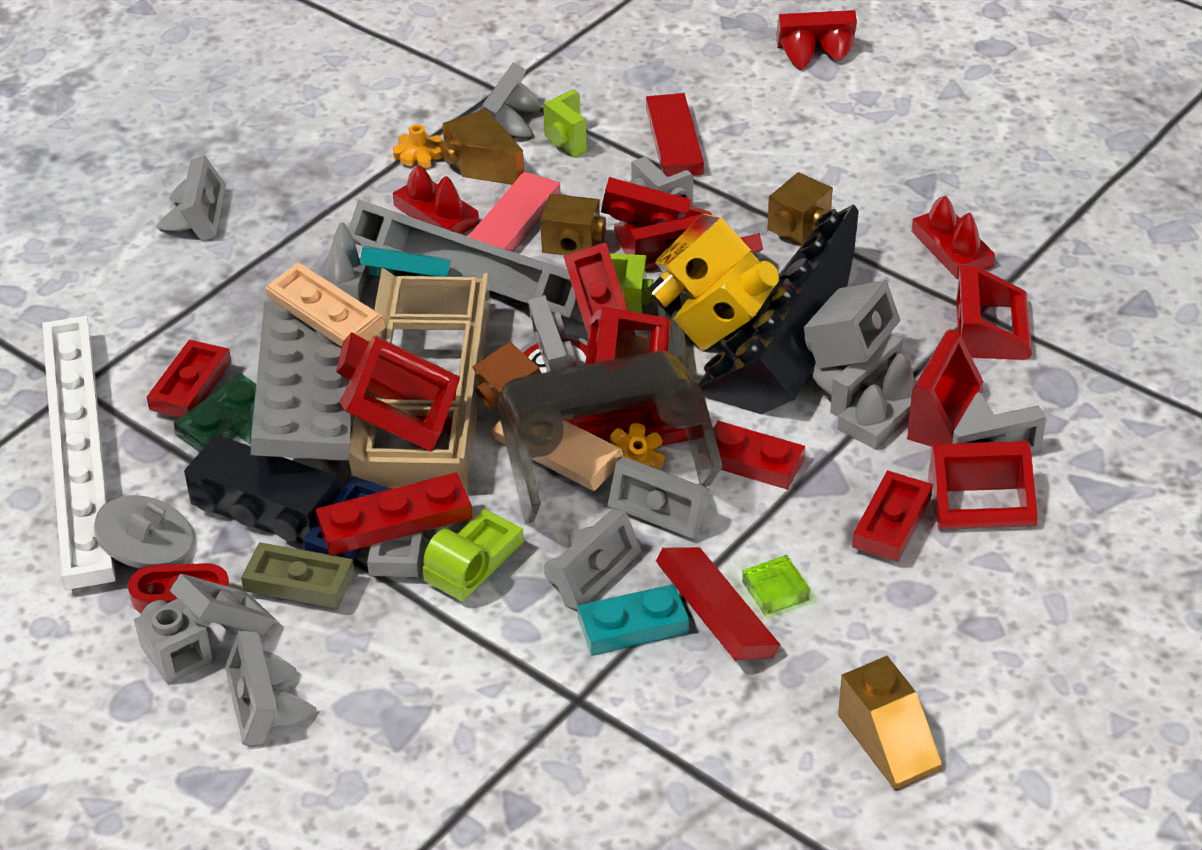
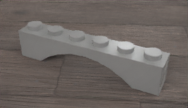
M358 199L349 226V231L355 244L451 259L448 275L450 277L483 278V274L488 273L490 291L528 303L529 299L545 295L551 312L559 311L560 315L583 322L567 269L499 248Z

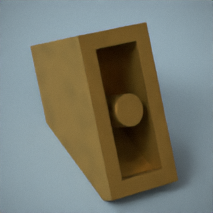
M487 109L442 123L444 138L440 142L442 156L445 162L452 164L462 177L513 185L524 172L523 149Z
M888 656L841 675L838 716L895 791L941 771L942 763L917 692Z

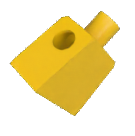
M749 252L696 299L689 296L673 320L701 351H704L749 322L756 315L778 283V271L772 263L768 261L760 262L752 252ZM719 302H725V303H726L725 305L721 306L720 308L714 310V305H715L716 303H719Z

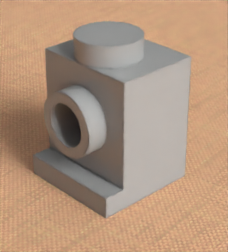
M178 598L169 603L164 600L154 601L144 608L140 617L134 619L140 646L167 685L214 662L207 628L194 622L183 613L182 610L185 605ZM188 644L191 649L171 658L170 653Z

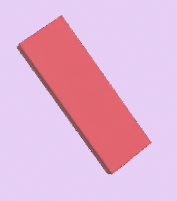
M523 172L468 237L513 251L541 218L549 194H561L560 182Z

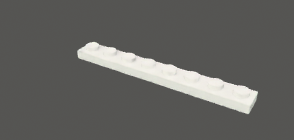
M87 316L42 323L61 575L65 590L114 582L115 571L113 557L101 548L94 534L96 515L99 509L108 501Z

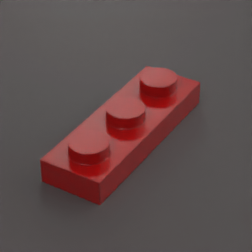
M457 472L316 509L317 523L330 556L473 518L472 504Z

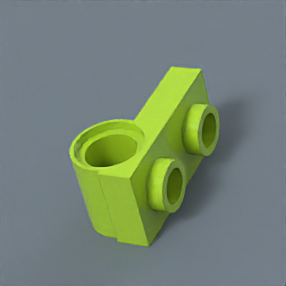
M483 509L458 534L447 528L438 531L430 540L425 550L424 566L422 567L424 581L464 602L524 543L523 528Z

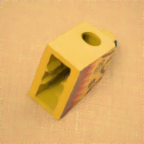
M702 214L656 260L655 263L664 273L647 290L664 308L681 293L696 299L746 256L751 249L722 217ZM692 260V270L687 274L686 265Z

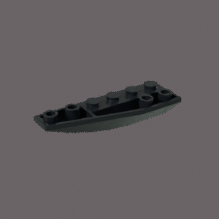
M854 204L839 212L836 209H832L817 220L815 230L779 273L778 283L756 315L749 322L721 339L722 348L704 366L706 373L696 388L701 396L761 415L795 400L816 364L813 353L806 346L804 326L838 288L847 287L855 250L859 210Z

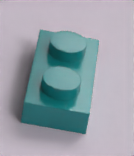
M370 246L362 247L360 265L370 266L369 274L377 276L381 275V270L384 268L394 276L396 270L412 272L413 276L448 277L451 259Z
M674 584L577 605L578 621L591 656L689 634V618Z

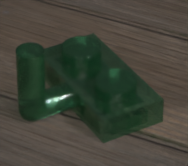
M242 373L174 421L175 435L199 453L215 434L229 439H234L238 436L251 445L256 383Z

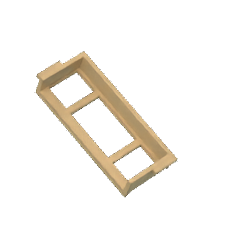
M382 268L374 311L382 315L386 328L376 336L392 343L394 329L465 330L459 368L460 380L456 390V398L452 400L447 417H453L448 450L433 449L431 452L427 449L374 448L377 426L355 416L350 438L349 463L351 477L355 476L394 489L457 472L468 495L480 399L475 390V387L480 384L472 366L485 358L491 311L488 273H484L483 278L396 277ZM367 389L365 392L412 416L426 417L434 400L382 399Z

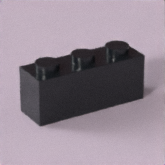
M215 434L184 470L191 505L197 506L203 511L214 512L236 520L244 526H253L278 535L286 541L303 544V539L317 522L316 509L330 505L341 491L339 476L284 457L250 455L251 446Z

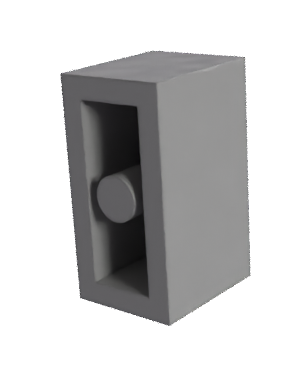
M887 280L838 288L804 326L806 346L813 353L818 369L867 362L901 321Z

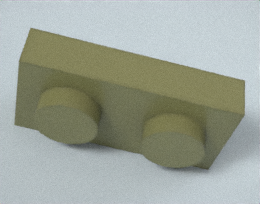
M259 542L241 580L243 590L246 592L338 609L355 572L353 559Z

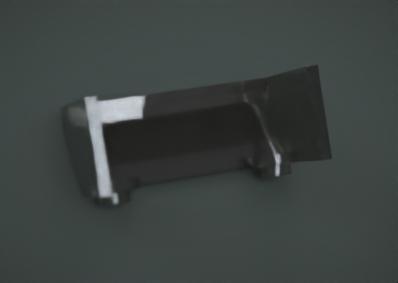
M654 351L519 377L510 380L503 386L498 399V412L524 524L535 521L541 505L531 459L549 455L558 448L564 432L562 421L655 403L658 415L666 424L675 428L686 429L699 484H703L705 487L711 485L723 466L705 396L675 355L666 351Z

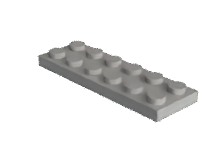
M264 302L250 455L349 461L351 414L344 410L339 401L350 380L336 373L342 347L275 302Z

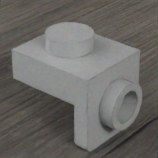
M646 156L631 162L630 183L692 199L690 207L693 205V175L688 170L667 177Z

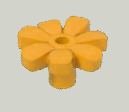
M421 124L411 125L409 127V134L405 133L398 137L399 145L393 146V157L396 160H400L401 164L412 166L417 161V164L424 168L431 167V159L439 160L443 157L440 150L442 138L439 135L429 137L428 133L425 132V127Z
M639 423L631 424L628 434L620 428L613 431L609 438L610 443L621 448L624 457L658 470L662 468L665 456L655 452L662 445V438L658 433H651L647 437L644 436L645 427Z

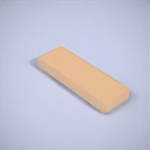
M299 262L265 287L270 300L341 347L344 339L351 332L369 341L374 335L376 336L386 328L382 315Z
M541 408L516 425L512 424L504 416L491 428L496 441L592 491H595L614 472L616 462L624 458L621 448Z

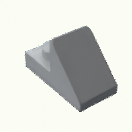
M978 392L955 428L952 444L1028 441L1031 454L1041 452L1046 416L1039 405L994 415L983 395Z

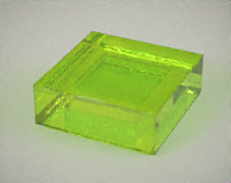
M788 555L742 570V582L764 616L810 600V587Z

